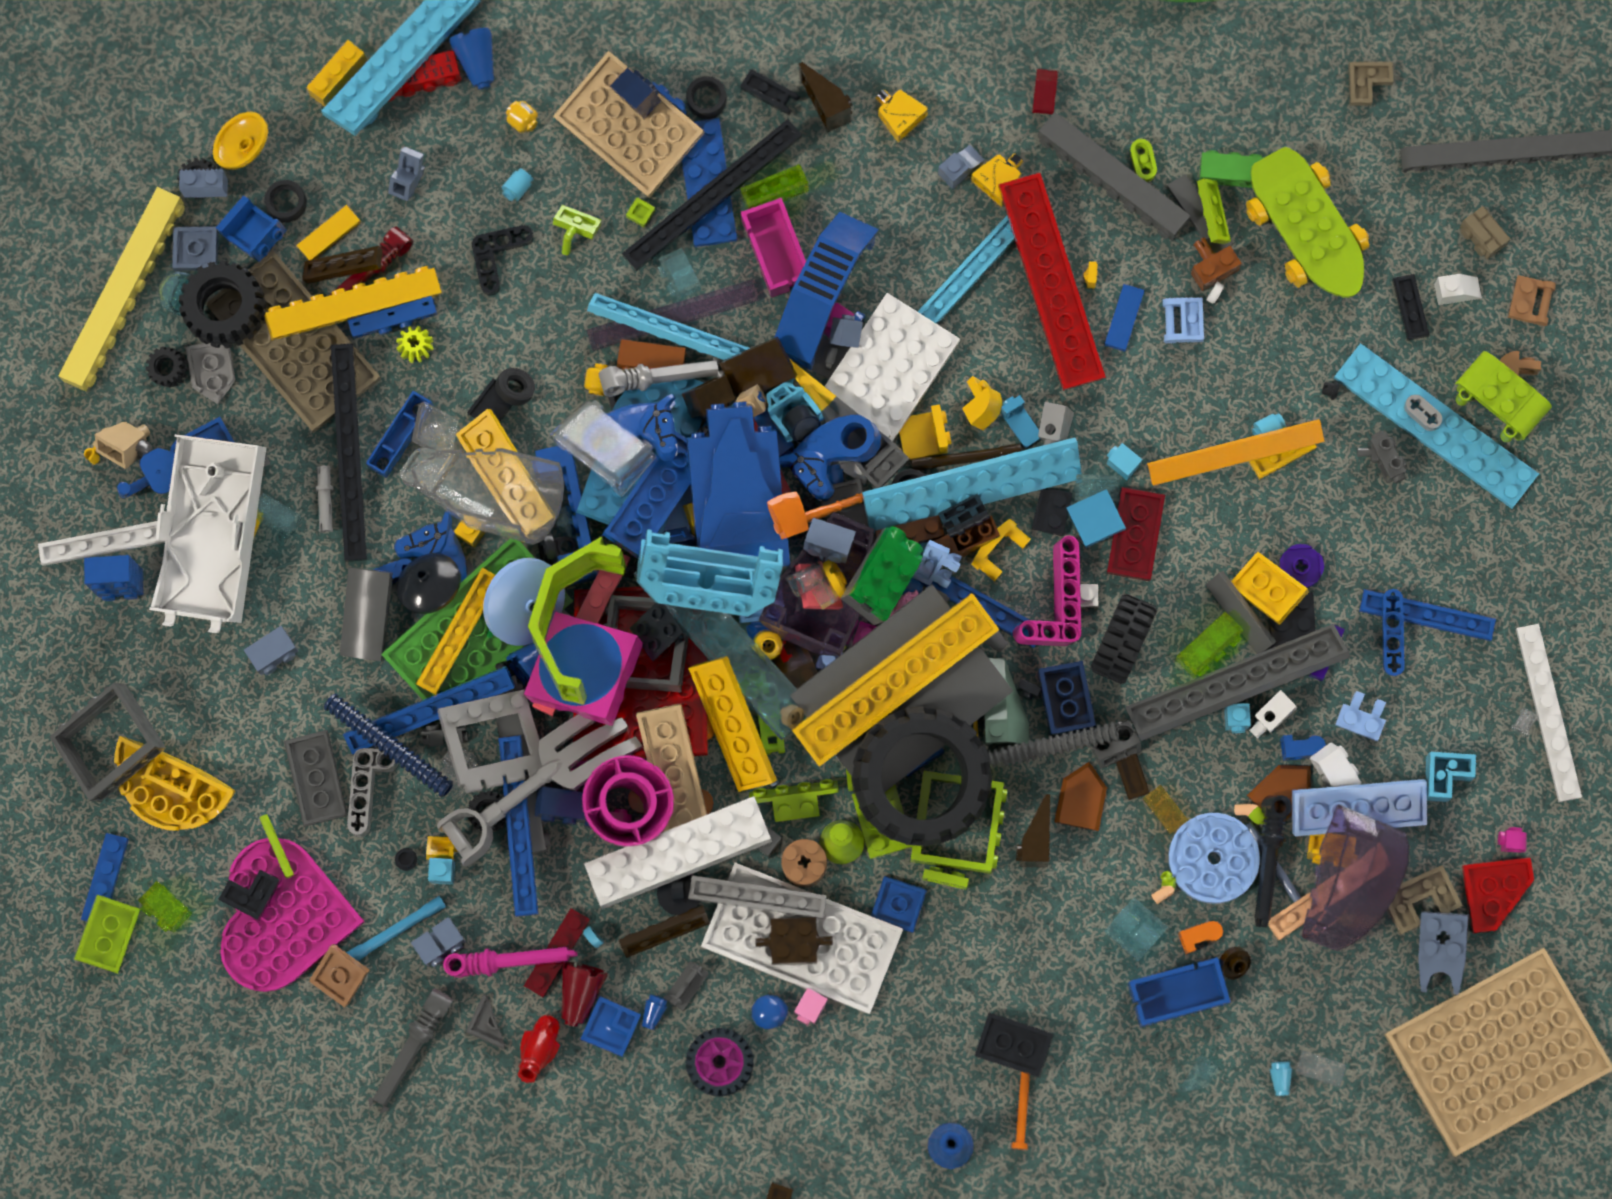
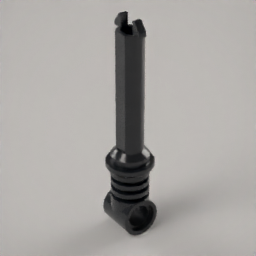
M1268 795L1261 803V810L1264 817H1266V819H1263V822L1266 824L1262 825V828H1265V830H1262V833L1258 835V839H1261L1260 844L1263 846L1254 917L1256 927H1261V922L1262 927L1265 928L1269 924L1279 849L1283 847V842L1287 840L1284 837V833H1282V831H1285V827L1282 826L1286 825L1283 819H1286L1292 806L1290 800L1283 795ZM1276 802H1277V804H1278V809H1277V811L1275 810V807H1274V805H1275Z

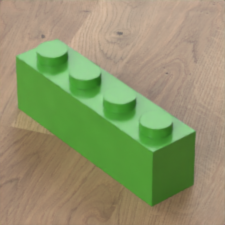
M1212 150L1202 152L1199 180L1205 178L1217 181L1218 185L1253 188L1251 168L1254 163L1265 157L1259 154L1242 156L1236 152L1219 154V152Z

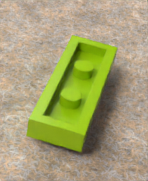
M1203 178L1197 181L1199 188L1198 193L1203 205V215L1206 218L1208 236L1213 243H1229L1231 239L1218 183L1215 180Z

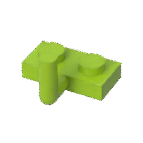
M561 205L553 218V225L567 230L563 237L562 254H570L571 242L575 233L593 239L601 226L602 220Z

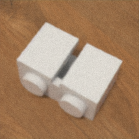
M1329 743L1309 758L1320 775L1324 774L1321 778L1327 787L1361 784L1358 778L1359 771L1352 763L1348 762V753L1342 746L1338 747L1333 743Z

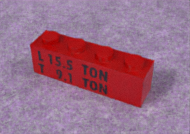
M454 50L429 56L387 102L393 101L397 96L410 97L418 91L431 92L436 90L438 86L445 85L446 87L456 85L458 81H462Z

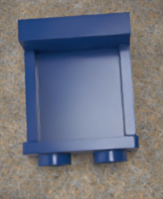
M244 195L216 226V229L225 239L257 262H260L263 257L267 256L270 249L287 231L279 220H274L258 209Z

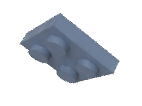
M216 226L174 227L172 264L174 271H197L196 269L200 266L203 269L208 267L210 262H215L217 265L218 230Z

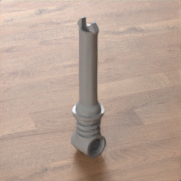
M713 357V361L652 369L643 364L623 370L616 366H611L599 372V379L604 395L610 397L617 396L624 392V390H635L636 388L646 391L647 388L656 383L709 376L719 377L723 376L724 372L718 371L717 366L722 360Z

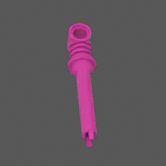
M568 947L497 954L495 951L487 948L480 952V954L479 952L475 954L469 953V955L467 953L450 954L445 958L443 966L446 973L455 978L470 976V974L471 976L475 974L481 975V973L491 977L493 973H497L499 968L570 961V958L577 957V952L569 950ZM460 960L461 968L454 972L453 964L455 961Z

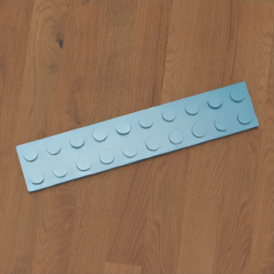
M425 0L321 110L323 116L356 136L481 0Z
M1361 343L1334 376L1335 380L1511 509L1539 475L1538 472ZM1420 395L1440 412L1442 423L1438 429L1427 431L1406 413L1404 405L1408 397ZM1419 402L1412 403L1411 409L1418 408ZM1434 416L1428 417L1427 423H1435L1436 418Z
M1074 437L862 492L870 533H875L876 530L937 516L939 515L938 513L977 493L982 503L987 504L1082 479L1078 443Z

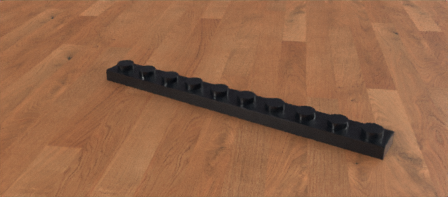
M788 119L625 250L622 256L637 272L802 138V134Z
M353 343L331 345L344 561L367 560L354 348Z

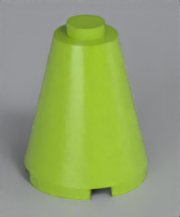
M836 820L829 823L823 829L820 835V846L823 848L829 861L840 865L848 864L861 855L864 849V836L861 829L855 823L848 820Z

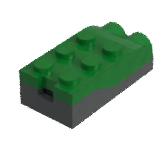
M891 526L882 529L840 599L873 625L886 621L922 561V546L913 540L907 539L906 534L897 527Z

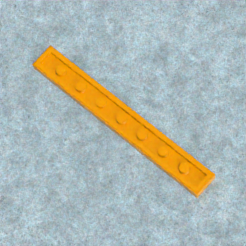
M1317 419L1147 463L1151 482L1154 486L1325 441L1321 422Z

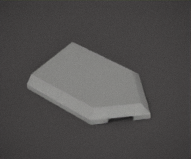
M202 343L185 347L192 388L216 404H219L236 380L230 348H224L223 345L215 348L210 343L207 345Z

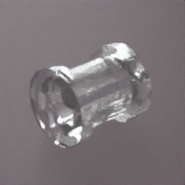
M1521 708L1519 711L1520 716L1510 729L1527 738L1529 730L1533 723L1538 721L1539 717L1533 712Z

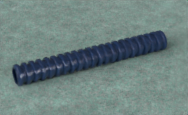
M335 693L327 699L324 710H329L331 715L335 714L336 719L340 718L341 723H346V726L351 727L352 731H357V735H362L364 740L368 739L369 744L373 743V747H378L380 752L384 751L385 756L389 755V759L395 760L396 764H401L400 767L406 768L408 773L412 772L411 775L413 777L417 776L418 781L422 780V784H428V788H433L434 793H439V796L443 797L452 789V780H448L447 776H442V772H437L435 767L431 768V764H426V760H421L419 755L415 756L414 751H409L410 749L404 747L403 743H398L399 740L393 739V735H387L388 732L386 730L382 731L381 726L377 727V723H371V719H366L365 714H360L359 710L355 711V707L349 706L350 703L344 702V699L339 698L338 694Z

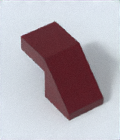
M1037 69L1032 113L1049 115L1054 113L1058 71Z

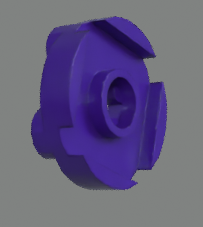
M1296 544L1283 553L1279 561V568L1306 588H1310L1319 581L1323 574L1324 561L1320 553L1312 549L1313 547L1306 544ZM1299 561H1302L1303 565H1307L1303 572H1300L1295 567Z

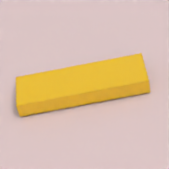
M346 205L297 244V247L308 260L316 259L360 224L361 221Z
M1314 444L1248 462L1260 480L1315 450L1317 446Z

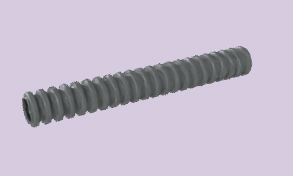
M1111 722L1110 725L1105 723L1102 727L1097 725V728L1092 726L1088 730L1087 728H1083V731L1078 729L1075 733L1073 731H1070L1069 734L1062 733V736L1056 734V737L1049 736V739L1043 737L1040 741L1035 739V742L1030 740L1027 744L1022 742L1021 745L1017 743L1013 747L1011 745H1008V748L1003 746L1000 750L998 748H995L994 751L987 750L991 760L989 761V766L993 770L996 766L1001 768L1002 765L1009 766V763L1015 765V762L1022 763V760L1028 762L1031 758L1036 760V757L1041 759L1044 755L1046 757H1049L1050 754L1055 756L1058 752L1060 754H1063V751L1068 753L1071 749L1077 751V748L1084 749V746L1090 748L1093 744L1098 746V743L1103 745L1106 741L1111 743V740L1117 742L1119 739L1117 726L1114 722Z

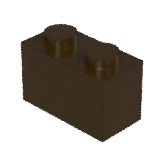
M726 375L713 378L682 393L691 418L700 416L701 419L707 418L706 409H711L712 404H724V407H729L728 403L736 399Z

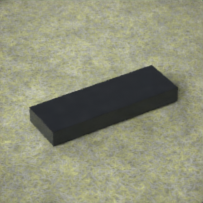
M1410 274L1393 278L1392 281L1407 341L1429 337L1430 334L1415 275Z

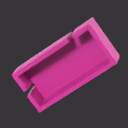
M779 198L741 212L742 223L750 239V244L771 298L789 292V287L794 286L806 263L783 200Z

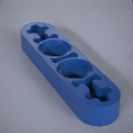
M1390 589L1382 596L1383 669L1389 676H1397L1404 670L1403 595L1397 589ZM1391 593H1394V597L1399 599L1394 603V609L1399 608V612L1392 611L1386 613V608L1391 609V602L1386 600L1387 597H1390ZM1390 615H1395L1399 619V625L1396 628H1391L1387 625V618ZM1394 637L1398 639L1400 643L1398 649L1391 650L1388 648L1387 641L1389 638ZM1387 653H1400V657H1395V663L1400 665V668L1396 669L1395 673L1392 672L1391 668H1388V664L1392 663V656L1387 657Z

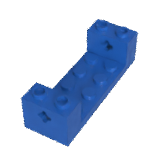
M570 443L535 451L536 458H533V464L537 477H542L543 482L564 478L567 491L571 492V494H568L572 513H576L582 492ZM576 513V515L572 516L576 533H580V536H577L579 549L590 544L592 538L587 517ZM572 553L558 556V561L566 558ZM599 570L588 573L571 585L595 580Z

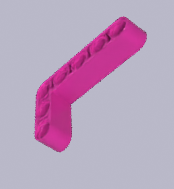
M1065 536L1056 542L1053 547L1055 622L1024 621L1013 630V638L1017 643L1025 645L1069 646L1081 637L1079 542L1075 537ZM1063 543L1068 545L1069 552L1064 550ZM1063 565L1068 566L1070 574L1064 571ZM1064 586L1069 588L1070 595L1064 592ZM1065 608L1070 611L1071 617L1066 616ZM1022 628H1026L1028 630L1029 637H1026L1023 634ZM1044 629L1050 632V638L1044 635ZM1065 630L1071 633V639L1066 637Z

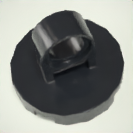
M549 528L538 529L537 536H542V542L538 543L540 560L552 566L557 563L558 556L576 551L577 543L572 537L553 538ZM564 541L570 542L572 551L569 553L563 552L560 547L561 543Z
M692 874L657 888L658 902L669 914L678 916L692 908H697L699 905V900L689 899Z

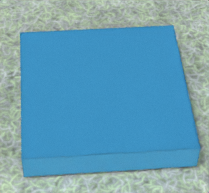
M1107 489L1067 507V511L1085 548L1126 530Z

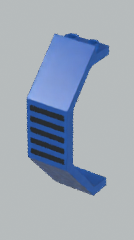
M839 212L818 237L792 288L775 337L779 338L789 359L806 369H812L815 363L816 351L833 307L858 258L866 248L870 251L875 244V236L879 229Z

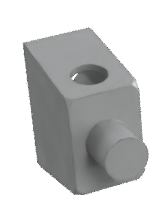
M1045 402L1038 437L1045 441L1044 445L1067 439L1074 412L1067 406Z

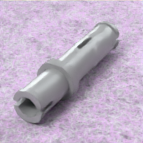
M320 466L316 467L318 486L315 487L316 492H318L319 532L327 533L329 531L333 532L331 501L333 486L331 485V467Z

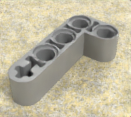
M361 748L355 752L353 757L347 825L349 831L359 838L368 835L371 829L375 772H392L398 766L395 760H392L389 766H383L382 760L386 756L384 751L380 752L378 749ZM364 755H369V763L361 765L360 758ZM368 777V784L364 787H359V779ZM360 799H366V806L363 809L356 808V803ZM355 813L360 815V822L364 825V827H360L359 831L354 827V825L359 824V817Z

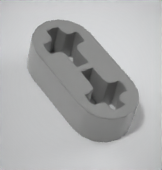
M1420 395L1408 397L1404 405L1406 413L1425 430L1435 431L1442 423L1440 412ZM1419 402L1418 408L1411 409L1412 403ZM1434 416L1436 418L1435 423L1428 424V417Z

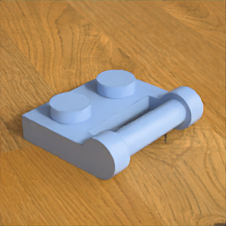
M1163 299L1166 321L1164 343L1203 342V299ZM1174 307H1180L1181 333L1175 334Z

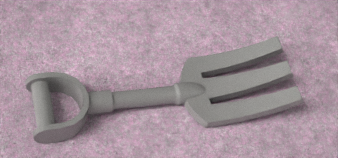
M579 714L539 740V757L542 766L538 768V771L500 801L492 803L480 813L468 808L457 809L440 820L437 828L439 831H444L462 857V865L469 866L480 859L490 849L493 841L492 826L504 818L508 811L545 783H550L554 780L565 788L577 790L587 782L592 772L603 762L618 756H630L641 750L642 745L635 736L599 754L572 772L569 770L593 751L626 732L628 725L623 718L615 720L613 726L606 724L557 752L556 750L597 722L583 718ZM465 817L477 818L482 826V837L474 849L456 824Z

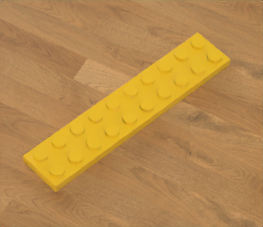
M971 593L792 729L793 733L820 767L999 631V628Z

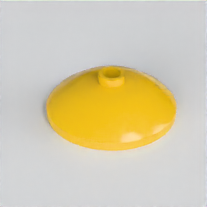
M244 112L230 119L221 128L214 141L213 157L216 163L224 169L235 170L253 162L262 152L267 141L268 126L264 118L255 112Z

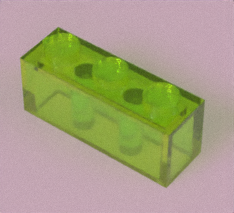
M800 164L740 188L741 198L747 210L782 198L784 202L809 191L808 181Z
M1225 611L1176 656L1175 660L1193 679L1197 675L1202 677L1210 670L1208 666L1214 660L1218 663L1227 654L1225 650L1230 645L1234 648L1241 642V635L1244 630Z

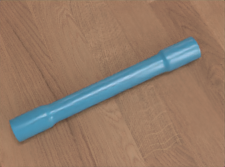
M439 895L411 915L346 953L359 961L366 957L368 953L417 923L446 908V905Z

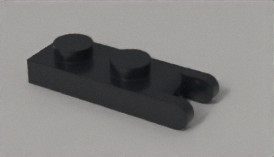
M750 69L740 85L741 90L786 115H790L792 112L791 109L786 107L790 98L795 101H799L801 98L798 94L753 69Z

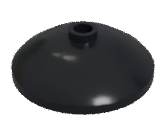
M429 553L419 556L411 561L401 572L397 583L398 598L404 607L417 614H430L439 611L447 606L456 596L461 583L460 570L456 563L444 554Z

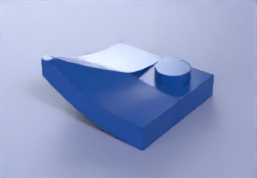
M599 996L580 1040L623 1057L641 1014Z

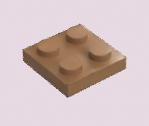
M333 944L329 947L309 982L345 1008L351 1002L370 970Z

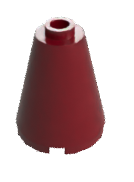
M566 961L563 964L561 1018L565 1020V1024L578 1027L587 1018L607 978L608 972L585 964L574 967L575 962Z

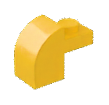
M972 376L966 382L975 398L962 409L970 424L983 431L999 416L1002 407V397L999 392L990 388L985 380H979Z

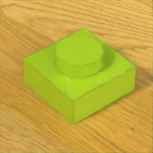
M637 197L628 210L626 218L645 228L655 213L656 208Z

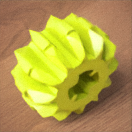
M409 326V332L401 331L400 334L403 338H397L396 340L399 344L397 351L402 353L401 357L403 359L409 358L410 363L414 362L415 357L421 363V356L424 355V357L429 358L427 351L433 350L431 345L433 338L428 336V330L421 331V327L417 326L415 331H413L412 327ZM414 341H418L419 345L415 344L416 347H412L411 343L414 344Z

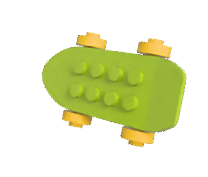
M1282 147L1254 163L1251 168V183L1256 197L1246 202L1248 209L1246 212L1250 220L1259 226L1268 222L1269 216L1294 255L1295 259L1285 263V275L1288 281L1294 283L1299 288L1307 283L1306 276H1308L1317 286L1333 295L1343 298L1355 296L1360 291L1363 283L1364 262L1362 251L1369 248V236L1366 230L1356 223L1348 227L1324 189L1328 188L1331 184L1328 170L1318 162L1309 166L1299 153L1288 147Z

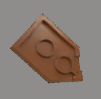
M1090 762L1063 778L1054 823L1099 832L1107 787Z
M1278 765L1247 794V797L1261 808L1262 800L1268 795H1283L1290 800L1292 806V790L1311 789V766ZM1277 802L1274 805L1276 811L1278 809ZM1292 809L1286 819H1283L1284 822L1292 816Z

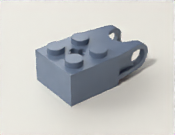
M1421 912L1418 957L1421 992H1427L1430 977L1434 973L1444 972L1452 980L1453 994L1459 995L1466 962L1469 915ZM1442 931H1446V935H1450V939H1447L1445 943L1441 942V939L1437 937Z

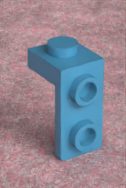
M1020 395L1016 398L1012 396L1002 403L1001 415L1023 447L1028 448L1039 441V429L1024 409L1025 402Z

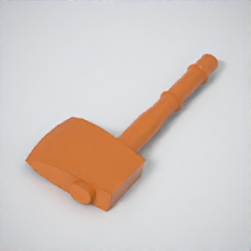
M796 491L779 495L769 500L767 505L774 522L775 532L780 535L781 539H785L809 530L808 523L812 522L813 518H823L836 511L861 504L864 500L863 494L860 493L830 505L805 512Z

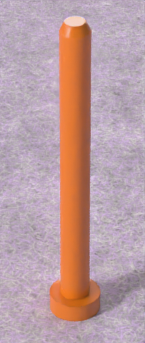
M1021 1072L1016 1142H1012V1149L1028 1150V1144L1025 1143L1030 1075Z

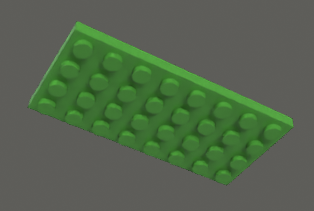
M515 535L511 536L460 583L456 596L447 606L434 613L425 614L381 654L422 700L435 694L420 687L416 682L481 568L483 567L496 575L503 567L515 560L534 558ZM566 592L563 610L573 602ZM483 612L437 694L495 671L497 663L507 661L506 658L510 653L522 648L524 645H510L494 635L492 638L486 637L489 628L485 622Z

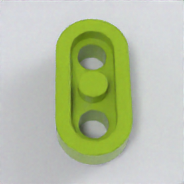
M1137 139L1130 148L1134 172L1143 180L1149 182L1155 178L1157 173L1152 145L1145 139ZM1138 149H1143V150L1145 151V153H1144V154H1138V153H1137V150H1138ZM1143 169H1148V170L1150 171V173H1149V174H1143V173H1142V170H1143Z

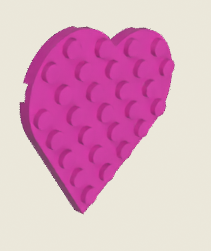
M268 838L255 841L245 847L237 855L229 871V880L247 889L250 888L259 870L281 880L260 920L236 909L237 912L230 918L222 933L220 953L226 971L237 983L254 991L271 992L292 984L321 960L331 945L340 944L365 923L312 857L298 844L287 839L278 838L294 876L288 879L285 878Z

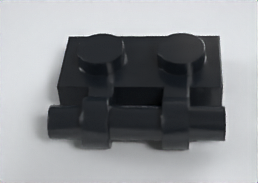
M978 493L938 513L950 538L958 534L961 536L965 534L966 530L976 525L978 527L983 524V521L990 518Z

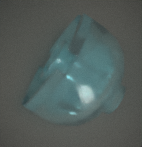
M176 271L166 275L161 281L158 289V299L167 311L181 316L179 295H183L181 288L184 283L188 284L187 277L190 274Z

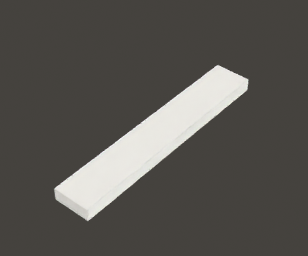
M157 521L40 543L38 547L41 565L46 566L165 543V540L156 539Z

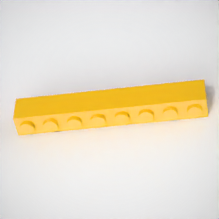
M428 266L415 269L416 273L408 275L407 272L395 274L394 279L379 278L374 280V284L368 286L365 283H360L352 286L353 290L345 291L344 288L332 291V295L327 297L319 294L310 297L311 301L303 303L302 300H297L289 303V307L281 308V305L268 309L269 312L264 315L271 340L274 341L348 321L349 319L425 297L439 296L442 292L435 268L428 269Z

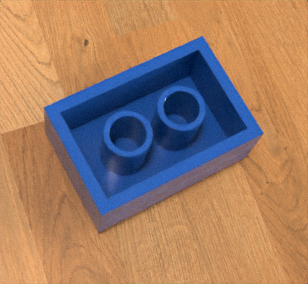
M129 555L84 558V584L99 598H102L103 601H114L115 597L124 596V599L134 600L137 599V596L144 595L143 569Z

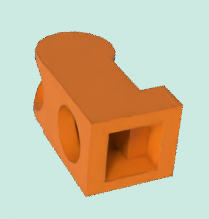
M1210 921L1180 931L1178 935L1185 955L1194 953L1196 951L1195 945L1206 941L1210 943L1218 941L1223 934V928L1218 922Z

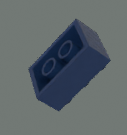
M1083 661L1038 669L1037 674L1049 735L1056 737V734L1062 736V733L1069 734L1070 731L1075 733L1078 729L1083 731V728H1087V730L1092 726L1095 728L1096 723Z

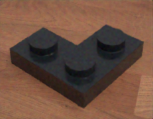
M259 870L249 889L228 880L218 900L260 920L281 880Z

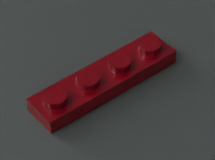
M570 908L546 949L568 947L569 950H573L589 924L590 919ZM564 962L536 965L525 982L524 987L544 998Z

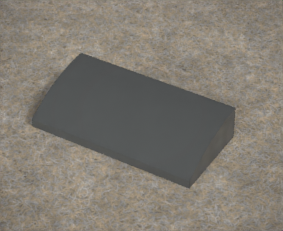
M348 567L340 655L373 661L384 660L381 654L385 651L393 572Z

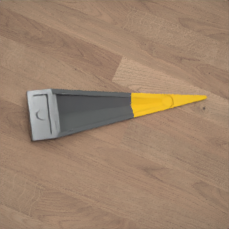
M790 360L798 374L795 379L818 406L826 422L838 417L859 415ZM858 428L850 433L848 437L849 449H857L864 444L867 437L865 428ZM879 431L881 434V447L875 456L865 462H855L862 474L876 488L883 487L910 460L896 443L881 431Z

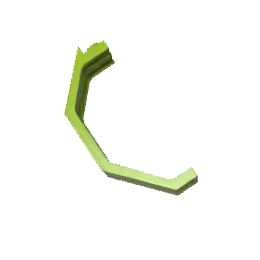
M602 536L545 570L528 624L533 642L562 700L585 705L587 695L582 680L564 676L559 672L544 640L561 590L594 570L624 575L626 564L622 550L613 544L604 545Z

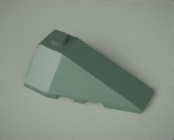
M989 658L1013 692L984 714L985 746H1015L1017 743L1021 745L1022 742L1027 744L1030 741L1029 722L1005 658Z

